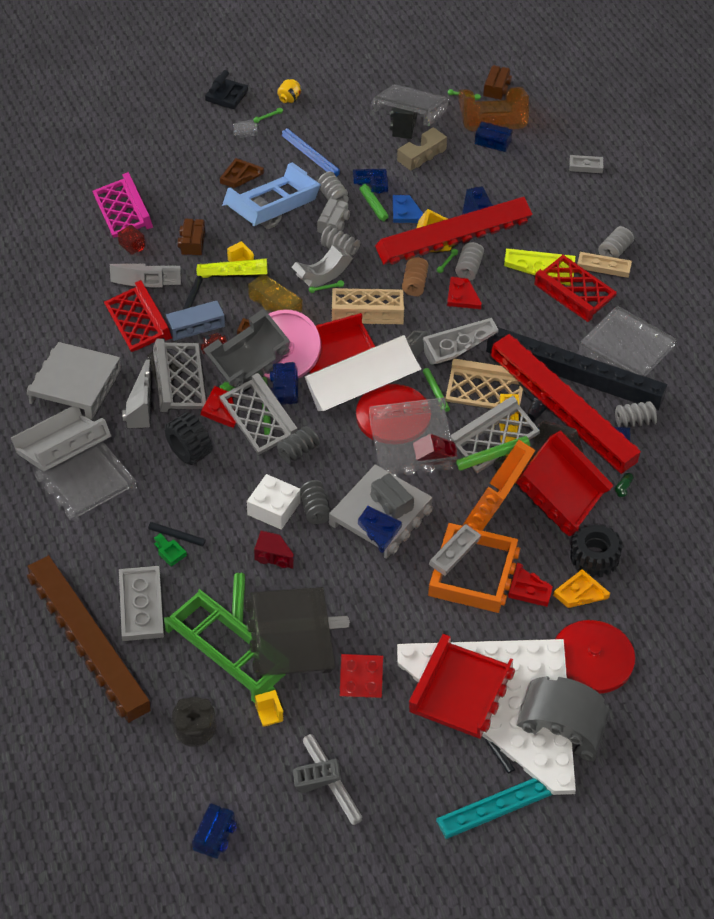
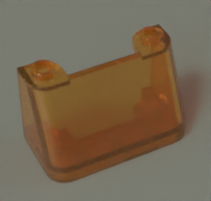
M523 87L510 88L506 94V100L475 102V96L471 90H459V103L463 124L468 130L524 128L528 124L529 95Z

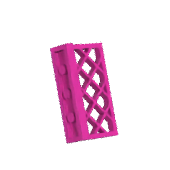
M129 172L122 174L124 179L92 191L113 238L144 226L146 229L153 228L150 216ZM123 186L121 192L115 191L116 188ZM102 193H107L105 198L99 197L98 195ZM111 195H117L116 200L110 199ZM122 197L128 198L126 203L120 201ZM106 203L112 204L110 209L104 208ZM117 205L122 206L121 211L115 210ZM127 208L133 209L131 214L125 212ZM111 214L118 215L115 220L109 219ZM122 216L128 218L126 222L120 221ZM132 219H136V220H139V221H140V222L135 223V224H130V222L132 221ZM117 225L123 226L120 230L114 232V228Z

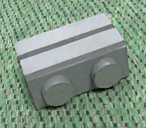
M330 198L317 221V232L323 233L324 229L329 225L332 226V229L337 228L338 232L343 231L344 221H348L350 217L348 203L338 202V200Z

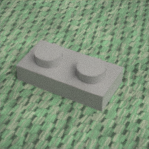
M570 155L569 171L603 173V157Z

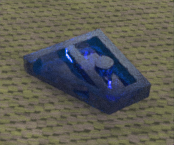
M483 186L467 189L462 215L493 206Z
M367 506L358 518V525L362 530L366 531L371 541L374 540L381 553L386 550L402 527L401 521L370 506Z

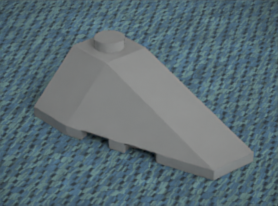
M150 360L145 361L126 402V410H123V421L127 422V428L150 427Z

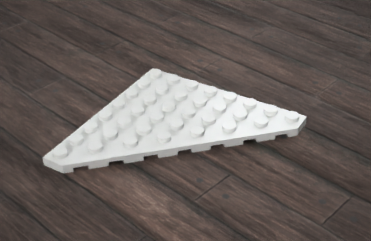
M564 639L451 642L454 645L508 664L510 658L513 659V668H515L513 679L508 680L506 694L503 698L500 697L498 711L495 715L492 714L489 730L487 733L484 732L482 736L499 747L513 762L516 761L522 766L523 770L532 778L539 780L553 795L575 794L572 742L561 735L551 733L549 729L544 727L536 734L527 733L521 727L516 726L530 683L533 680L546 676L550 678L549 680H557L558 677L567 678ZM438 643L397 644L398 666L406 670L413 676L414 680L419 682Z

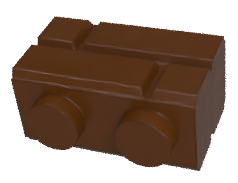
M496 65L491 67L484 84L483 96L501 100L503 95H507L508 85L512 81L509 68H501Z
M185 219L184 224L180 225L179 233L182 237H178V248H181L182 255H202L205 221L203 219Z

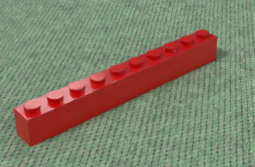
M521 197L382 238L375 247L383 265L388 263L393 265L404 258L409 260L417 254H420V256L425 255L430 250L439 251L444 246L452 247L460 241L465 243L473 237L481 238L490 232L495 234L503 228L508 230L516 224L519 226L524 225L533 214L525 197Z
M508 334L493 344L491 356L619 473H624L638 463L641 453L638 447L616 430L608 420H605L596 409L588 405L581 396H578L569 385L560 380L555 373L550 371L543 362L539 361L531 351L522 346L517 339Z

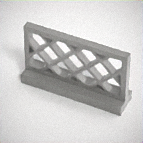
M156 339L153 353L160 412H168V409H202L206 403L199 343H165L164 339ZM167 349H174L178 353L173 357L167 352ZM186 349H194L195 354L190 357L184 351ZM180 355L188 360L184 365L176 360ZM172 362L180 368L176 372L169 368ZM190 363L197 367L194 373L186 368ZM182 370L190 376L186 381L178 376ZM174 378L181 383L178 388L171 384ZM192 378L199 383L196 389L188 384ZM184 386L192 392L188 396L180 391ZM176 394L183 399L181 403H173V397ZM195 394L201 399V403H194L190 398Z
M259 373L253 375L252 380L220 396V400L258 455L275 447L280 441H283L297 431V427ZM251 387L254 390L253 396L244 395V390ZM230 397L238 398L237 405L228 403L226 399ZM241 399L251 400L250 407L240 406ZM254 401L263 403V410L253 408ZM238 410L247 411V418L238 417ZM251 412L261 414L260 420H250ZM264 415L271 416L274 419L273 423L262 422ZM247 425H257L256 433L248 431L246 429ZM260 427L271 428L270 434H259ZM273 430H281L284 435L274 437L272 436ZM257 438L268 440L267 444L259 448L256 443Z
M511 396L450 435L462 456L466 457L478 453L476 452L477 444L486 445L487 449H489L491 446L495 447L504 444L506 436L517 437L516 439L527 436L530 440L540 434V430L518 405L516 398ZM517 411L521 415L520 421L510 420V416ZM498 423L506 424L505 430H494L495 425ZM509 424L519 425L518 433L507 432ZM522 426L530 427L533 430L529 434L521 433ZM483 433L490 434L489 441L479 440V435ZM493 434L503 435L502 443L492 442ZM467 443L474 444L473 451H465L462 446ZM504 456L489 460L479 466H472L476 473H479Z

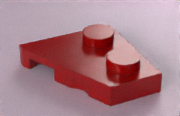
M450 278L447 306L481 309L482 303L469 279Z
M214 386L200 415L234 428L236 422L220 400V396L229 391ZM232 397L226 399L228 403L233 404Z
M517 563L508 598L548 607L553 586L546 581H542L535 573L532 572L530 574L523 569L521 563Z

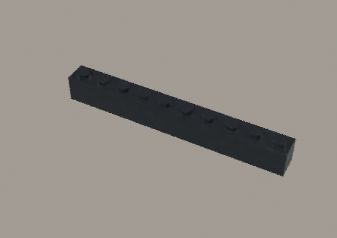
M497 327L498 333L487 339L486 352L492 353L494 343L510 334L558 377L637 404L640 402L645 404L647 401H651L658 411L664 400L667 384L499 327Z

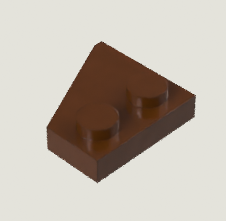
M235 158L220 177V183L236 188L263 175L264 168Z

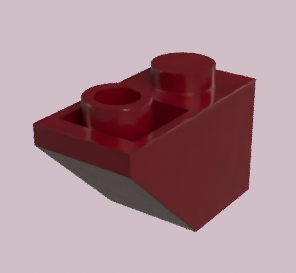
M429 434L413 443L416 460L434 464L458 459L455 443L439 436Z
M260 531L254 548V560L262 564L269 563L280 568L288 567L293 569L294 554L281 535Z

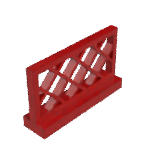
M565 255L560 256L546 269H540L535 275L534 285L587 322L617 294L616 291ZM564 262L569 268H559V264ZM548 273H557V277H551ZM560 273H569L570 277H560ZM572 273H580L582 277H572ZM560 282H570L571 287H565ZM573 282H583V287H573ZM585 282H593L595 287H586ZM574 292H584V296H578ZM586 292H596V296H587ZM599 292H607L609 295L599 296ZM587 301H597V305L593 307Z
M141 280L135 282V288L104 301L106 308L131 352L154 343L156 339L164 338L165 341L172 339L165 320ZM136 294L135 301L127 300L128 297ZM120 303L118 309L111 308L110 305ZM124 305H131L130 311L122 310ZM136 307L143 308L141 313L134 312ZM120 314L127 315L125 321L118 320ZM131 316L139 317L136 323L129 322ZM143 318L150 319L148 325L141 324ZM127 326L134 327L131 333L124 331ZM138 328L145 329L143 335L136 334ZM150 330L157 331L158 333L152 337L147 336ZM133 338L141 339L139 343L131 345Z

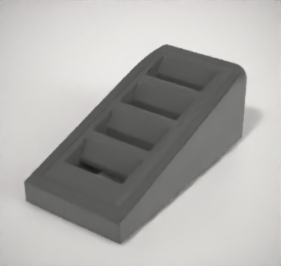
M332 759L293 769L295 788L301 793H306L341 780L339 760ZM329 768H331L332 775L330 776L328 773Z

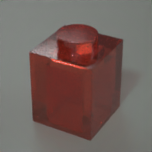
M129 225L117 232L119 245L131 255L140 252L145 247L144 235L133 225Z

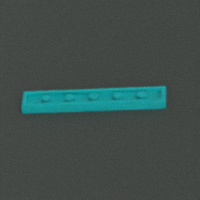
M533 778L438 817L436 821L445 838L448 839L553 794L539 780Z

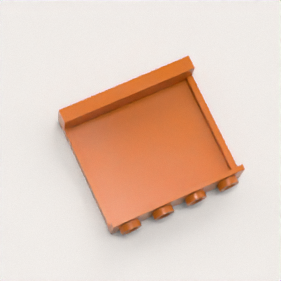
M521 440L517 441L490 481V484L499 489V491L496 492L488 486L462 526L466 524L473 529L483 531L534 454L535 450Z

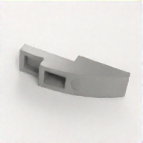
M110 264L111 282L136 286L135 282L140 280L145 287L181 285V266Z

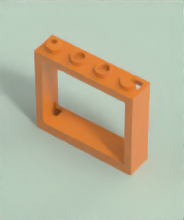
M449 523L441 548L463 526ZM474 529L481 534V538L476 544L509 551L496 596L441 583L443 574L434 569L429 583L428 596L499 613L501 605L505 606L507 595H504L505 590H510L512 579H509L510 574L514 575L516 563L513 562L514 559L519 558L521 548L517 547L518 539Z

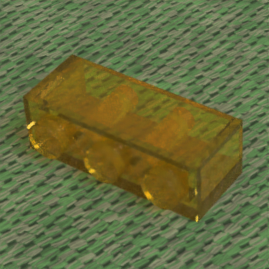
M261 274L248 284L250 299L260 303L266 310L272 312L278 310L302 312V299L265 274Z

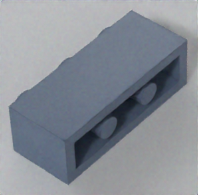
M218 301L166 314V323L173 341L225 327L224 313Z

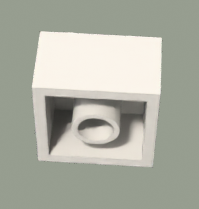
M266 474L247 500V515L282 530L301 502L300 488Z

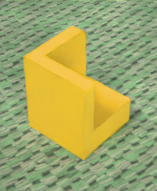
M242 241L227 248L229 262L254 260L253 252Z
M276 690L255 695V706L262 726L265 727L283 721V710Z

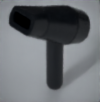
M519 382L532 401L527 416L534 423L548 407Z

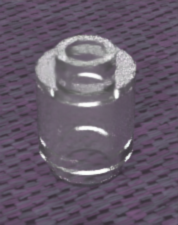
M253 120L233 123L234 135L239 136V138L255 136V133H258L257 123H254Z

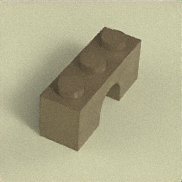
M433 127L422 134L421 146L408 142L400 147L397 152V161L410 171L416 167L418 168L427 160L433 159L435 155L446 150L447 136Z

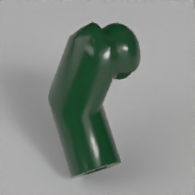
M626 473L616 485L615 492H617L618 497L627 495L626 489L633 481L631 473Z

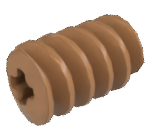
M414 257L408 260L402 283V289L407 295L420 296L423 294L428 272V262L425 259Z

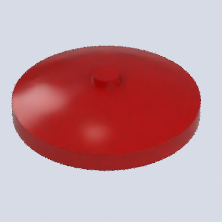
M386 384L365 393L360 398L356 407V420L361 431L370 439L388 445H401L418 439L428 429L431 419V409L426 398L417 390L400 384Z
M596 620L578 621L565 627L555 638L564 639L567 678L585 684L599 694L608 693L620 688L628 681L633 672L635 652L630 640L622 631L608 623Z

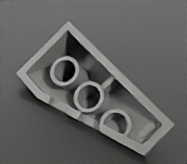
M488 318L423 337L424 353L430 365L454 359L498 333V328L493 319Z

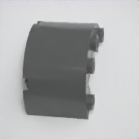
M264 308L249 318L250 327L224 344L217 339L203 349L227 382L233 387H238L252 380V376L257 373L261 377L266 373L270 374L275 370V365L290 350V340Z
M546 676L533 680L530 683L516 726L521 727L527 733L533 734L539 732L543 727L547 728L555 735H561L574 744H580L574 753L583 760L594 762L610 714L609 705L604 704L605 699L589 686L568 678L558 677L557 680H549L550 678Z

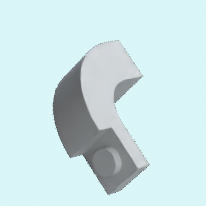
M332 245L319 262L312 265L295 262L292 268L297 272L296 275L308 286L318 287L337 278L347 268L353 257L343 248Z

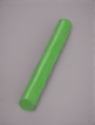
M425 368L423 374L443 412L450 411V407L430 369Z

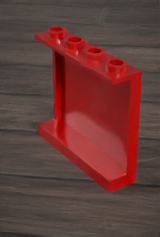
M362 313L316 325L321 339V351L315 366L309 371V374L375 347L362 323Z
M561 430L548 438L516 480L520 489L568 536L575 534L579 530L580 524L602 494L610 491L613 487V484Z
M442 634L409 700V712L481 739L483 733H487L489 730L492 714L495 715L498 711L500 697L503 698L506 694L508 680L513 679L515 674L513 659L510 658L508 664L454 645L451 643V636Z

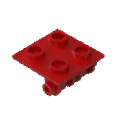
M341 654L340 696L382 698L383 656Z

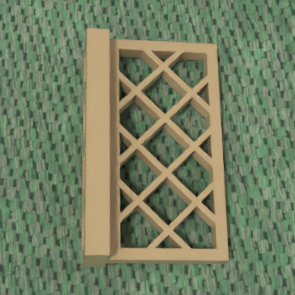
M333 288L332 321L362 313L363 324H403V290ZM336 294H344L345 296L340 298ZM374 295H379V296H381V297H379V298L376 299V298L373 297V296H374ZM392 295H400L396 299L390 297ZM351 299L354 302L348 303L347 300ZM368 299V300H370L371 302H370L369 304H367V303L364 302V301H366V300ZM387 300L389 303L384 304L382 301Z
M453 359L445 400L447 402L492 409L500 404V395L497 392L505 389L509 394H519L520 406L523 388L520 386L514 392L510 390L509 385L520 384L503 366ZM454 375L463 376L465 380L457 383L454 380ZM480 378L483 383L475 386L471 380ZM499 381L501 386L494 389L490 383ZM469 383L473 389L465 393L461 386ZM487 386L491 392L483 395L479 389ZM456 389L462 394L458 398L450 397L451 392ZM476 392L480 398L476 401L471 400L469 395ZM494 395L499 401L489 403L487 398Z

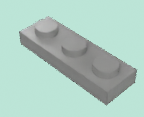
M465 524L430 560L429 565L446 576L480 540L481 534Z

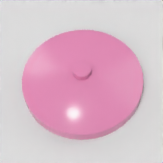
M278 310L269 313L290 340V350L275 365L276 368L270 374L266 373L263 376L280 382L299 379L315 366L321 351L319 332L314 323L300 312Z

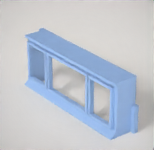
M292 162L288 164L284 177L239 194L232 188H228L222 206L228 205L235 212L253 223L252 226H256L315 200L321 184L309 177L307 172ZM289 184L298 191L289 195L280 187ZM271 190H274L283 197L262 207L251 200Z

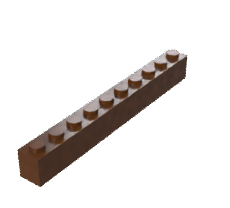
M48 555L28 565L29 574L27 579L31 586L35 585L37 587L36 592L39 598L46 600L48 611L50 614L54 613L56 615L55 620L60 628L64 627L66 630L65 635L68 641L75 643V650L80 658H85V664L89 672L94 671L98 685L100 687L104 686L106 689L105 694L111 703L115 702L118 715L121 718L125 717L129 723L150 712L149 699L51 557Z

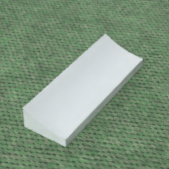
M405 335L304 377L317 410L325 411L419 371L421 367L416 361Z

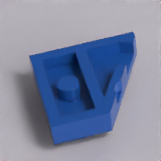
M393 195V223H418L423 212L411 196Z

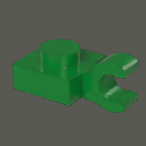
M162 534L154 537L156 541L154 545L159 549L158 555L171 567L187 556L186 551L174 539L168 542Z

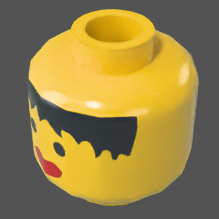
M287 79L280 85L277 90L280 101L283 103L295 102L301 94L300 84L296 80Z

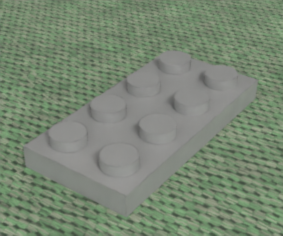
M159 566L119 569L122 641L163 638Z

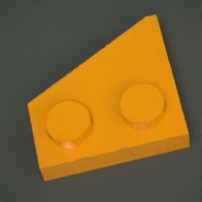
M581 569L557 588L553 596L567 608L606 600L610 597V592Z

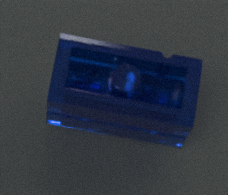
M481 121L475 134L474 144L506 152L512 140L513 130Z
M294 362L274 364L273 371H270V380L273 382V388H270V390L281 405L297 404L298 369Z
M212 803L209 804L193 838V850L218 859L220 853H224L227 849L229 833L233 834L236 829L237 821H235L234 812Z

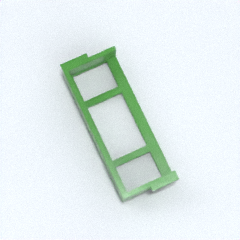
M200 589L197 594L170 617L164 618L167 633H170L173 629L180 633L251 691V701L254 703L255 695L275 690L273 686L289 672V659L259 635H252L250 628ZM202 606L211 615L191 630L182 621ZM216 619L252 646L234 664L198 636ZM260 652L275 666L256 682L240 668Z

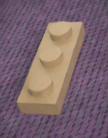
M580 252L577 265L587 271L629 278L632 261Z

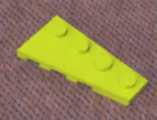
M506 248L504 266L536 275L537 271L546 269L562 254ZM565 255L570 260L575 262L576 256ZM564 262L559 264V268H569ZM548 273L551 277H557V273ZM560 273V277H570L569 273ZM560 282L561 284L570 286V282Z
M266 258L197 264L196 271L197 276L203 278L211 277L212 275L267 274L268 265Z

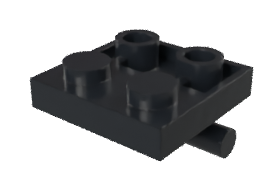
M224 70L213 81L212 87L205 95V101L235 109L248 92V85L226 79L229 72Z

